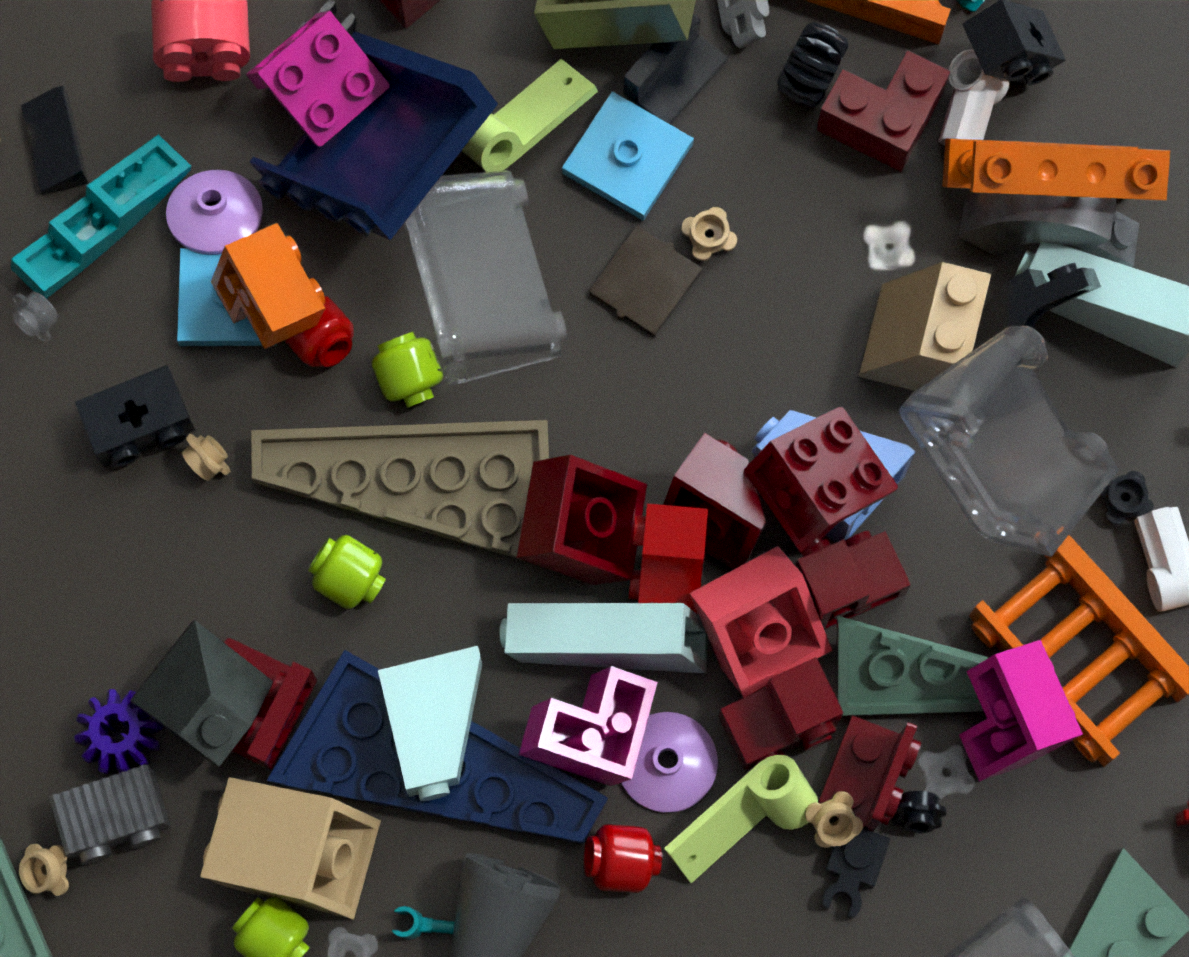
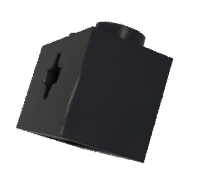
M999 0L962 24L985 75L1032 86L1050 78L1054 73L1052 69L1066 61L1042 10L1007 0Z
M168 365L75 401L94 453L103 467L111 464L113 467L126 466L138 460L141 452L155 446L161 449L173 447L183 442L187 437L186 434L195 431L178 385ZM141 413L143 425L134 428L132 416Z

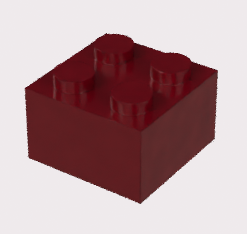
M571 454L534 461L516 558L592 585L632 580L637 546L633 545L636 515L643 514L647 484Z

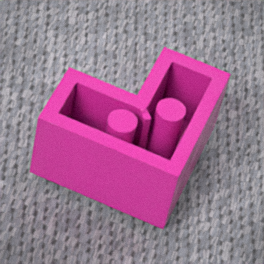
M1041 640L994 654L966 671L987 717L986 720L959 734L979 782L1023 767L1083 735L1075 713L1067 700L1055 673L1054 666Z
M613 666L592 674L582 708L553 698L532 706L518 755L609 786L631 780L658 682Z

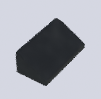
M64 86L52 88L21 105L41 194L88 184L70 99Z

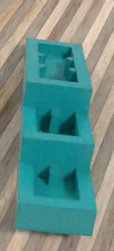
M158 134L86 186L85 197L49 222L48 233L11 258V270L43 301L93 263L145 217L191 171V165Z

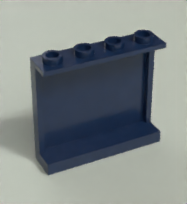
M355 31L351 37L387 80L389 88L323 146H315L304 133L278 166L254 156L249 162L262 175V178L259 180L261 186L274 197L282 199L286 195L302 209L310 211L314 207L323 216L336 224L344 220L354 230L364 236H368L372 232L391 240L496 108L498 103L473 72Z

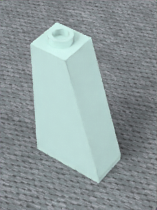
M1041 242L1036 254L1026 250L1015 276L1027 269L1042 270L1046 282H1049L1050 280L1047 275L1049 272L1064 265L1076 263L1077 268H1093L1100 282V288L1049 311L1176 368L1188 353L1189 286L1061 244Z
M508 603L507 618H503L500 624V642L502 647L505 648L504 653L520 663L604 668L613 666L621 669L706 673L708 636L699 615L684 603Z

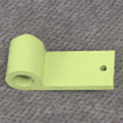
M560 59L494 115L491 113L462 151L486 172L493 174L502 172L594 96L598 90L593 83L564 60Z
M786 755L767 757L750 770L664 849L684 877L692 883L765 816L782 829L793 830L808 824L809 822L805 818V810L811 803H818V797L792 758Z

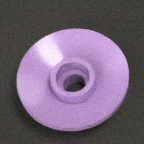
M209 170L188 177L172 192L166 207V220L173 237L182 246L191 251L210 255L222 254L225 245L257 232L263 217L261 197L255 186L245 177L226 170ZM213 201H218V202H219L218 204H216V205H214V206H207V205H206L207 203L213 202Z
M674 712L651 714L648 717L633 777L631 780L621 784L635 802L649 810L660 813H675L689 809L706 796L714 783L718 768L717 751L714 742L702 725L686 715ZM664 751H671L677 756L678 762L672 768H664L659 764L658 756Z

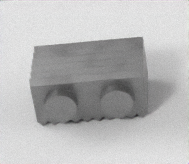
M148 764L49 796L65 855L72 860L80 858L83 865L112 856L111 847L130 842L131 848H139L155 843L161 839L159 831L171 828L155 772Z

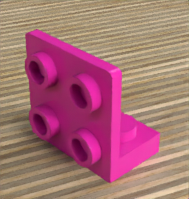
M330 10L314 15L246 74L257 89L268 88L315 146H323L389 88L387 80Z

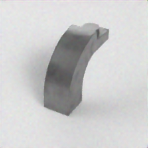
M970 192L965 197L959 237L995 256L1019 245L1043 242L1066 245L1133 267L1140 224L1115 210L1117 198Z

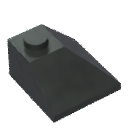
M193 620L130 701L206 760L220 767L252 725L271 689L273 681L200 623Z

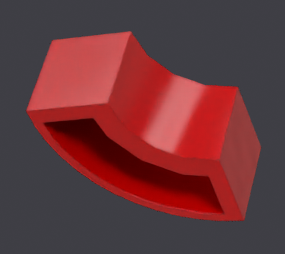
M647 503L646 516L636 515L633 545L643 546L641 570L633 569L629 587V599L638 600V603H684L698 615L689 593L701 587L708 509Z

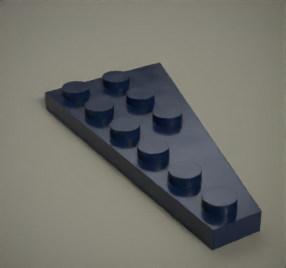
M346 650L343 651L267 779L269 784L577 844H584L608 802V797L555 767L518 755L519 747L471 721L459 784L450 786V794L438 799L420 801L419 794L409 797L405 788L378 674L380 669Z

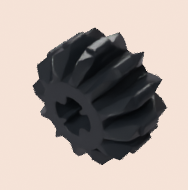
M814 21L807 24L777 81L778 91L788 95V99L800 105L803 103L813 108L820 104L848 49V39L827 25L822 26Z

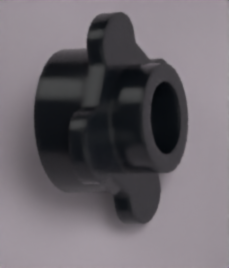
M1129 471L1126 475H1121L1115 480L1104 478L1098 484L1097 492L1105 500L1108 509L1105 516L1111 524L1121 525L1127 518L1142 516L1153 511L1154 504L1152 500L1148 499L1145 478L1138 471ZM1128 494L1130 500L1128 502L1122 501L1121 495Z
M927 791L905 792L902 794L896 810L898 814L894 815L892 823L903 827L911 833H928L942 827V819L940 818L946 816L947 809L940 805V798L934 793Z

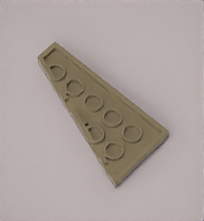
M548 420L251 430L252 480L256 484L513 558L517 557L533 462L549 459Z

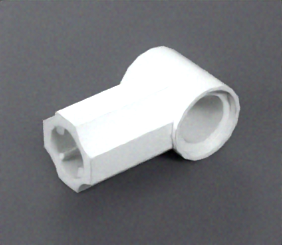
M974 49L959 53L949 66V71H951L949 82L954 88L938 140L944 146L945 138L983 140L993 105L1002 100L1009 88V81L1006 79L985 75Z
M1165 507L1137 517L1134 523L1149 567L1146 573L1147 585L1155 608L1158 612H1163L1189 605V541L1178 507Z

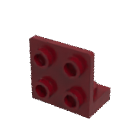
M843 407L827 412L771 440L744 469L800 553L815 546L842 520L888 497L898 489L895 480Z
M227 638L224 641L226 645L273 681L271 689L252 725L233 748L232 752L272 771L318 680L312 670L294 661L291 666H288L236 640Z
M852 715L818 803L821 804L831 800L837 792H847L854 800L852 806L854 815L862 820L864 829L873 832L880 823L888 825L890 818L893 819L903 794V789L895 787L899 776L905 778L908 770L911 771L922 743L913 739L918 725L907 722L899 734ZM837 816L831 817L835 820H838Z

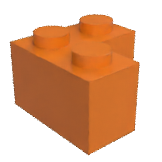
M278 223L225 245L211 280L233 323L248 318L264 349L316 326L325 310V297L319 283L314 278H308L300 264L301 253L296 242L289 235L285 237Z

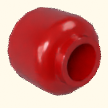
M325 295V310L318 324L284 340L306 365L311 367L334 366L341 362L352 348L354 336L353 323L334 301Z
M605 824L597 830L595 836L587 838L583 858L584 872L587 877H592L595 886L603 891L639 893L648 887L652 876L660 874L662 850L660 845H654L652 836L646 828Z

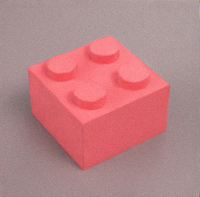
M779 546L689 593L721 669L743 698L766 687L770 678L815 657L818 659L832 651L803 574Z

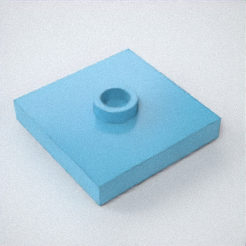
M612 91L563 165L562 174L644 221L693 146L694 138Z
M180 248L177 333L179 346H263L248 318L233 323L211 283L221 254H201L187 248Z

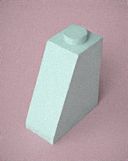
M478 646L378 670L404 784L409 797L419 794L420 801L438 799L449 795V787L458 785L460 782L482 668Z

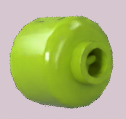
M413 331L377 345L380 353L373 357L371 364L385 399L393 402L404 399L408 408L434 397L431 388L440 384L444 376L430 340L423 337L416 338Z
M342 535L336 541L329 537L318 551L308 569L309 572L314 574L312 578L313 588L345 609L356 607L362 599L370 604L386 578L379 575L382 567L381 556L349 535Z
M257 897L231 928L237 933L234 939V947L244 957H303L310 948L302 941L309 931L308 922L282 899L277 897H270L266 901Z

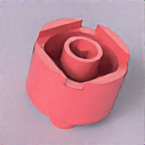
M152 0L153 60L159 68L163 69V75L166 80L184 82L190 80L192 76H212L213 79L218 81H232L241 76L240 68L245 66L250 60L247 0Z

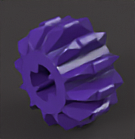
M109 689L106 695L107 705L103 706L98 699L92 697L88 703L96 711L93 716L78 714L76 718L78 723L89 728V730L79 732L74 736V740L78 745H89L84 750L82 758L87 763H92L99 759L98 770L103 774L107 775L115 763L119 773L130 770L131 759H134L140 766L147 765L149 762L141 753L143 749L147 748L151 751H158L160 748V743L154 738L148 737V735L159 732L163 727L155 719H148L150 716L130 701L136 693L135 691L129 690L121 702L118 692L115 689ZM121 722L129 729L128 735L121 733L125 739L116 743L108 736L109 730L115 732L116 730L112 726Z

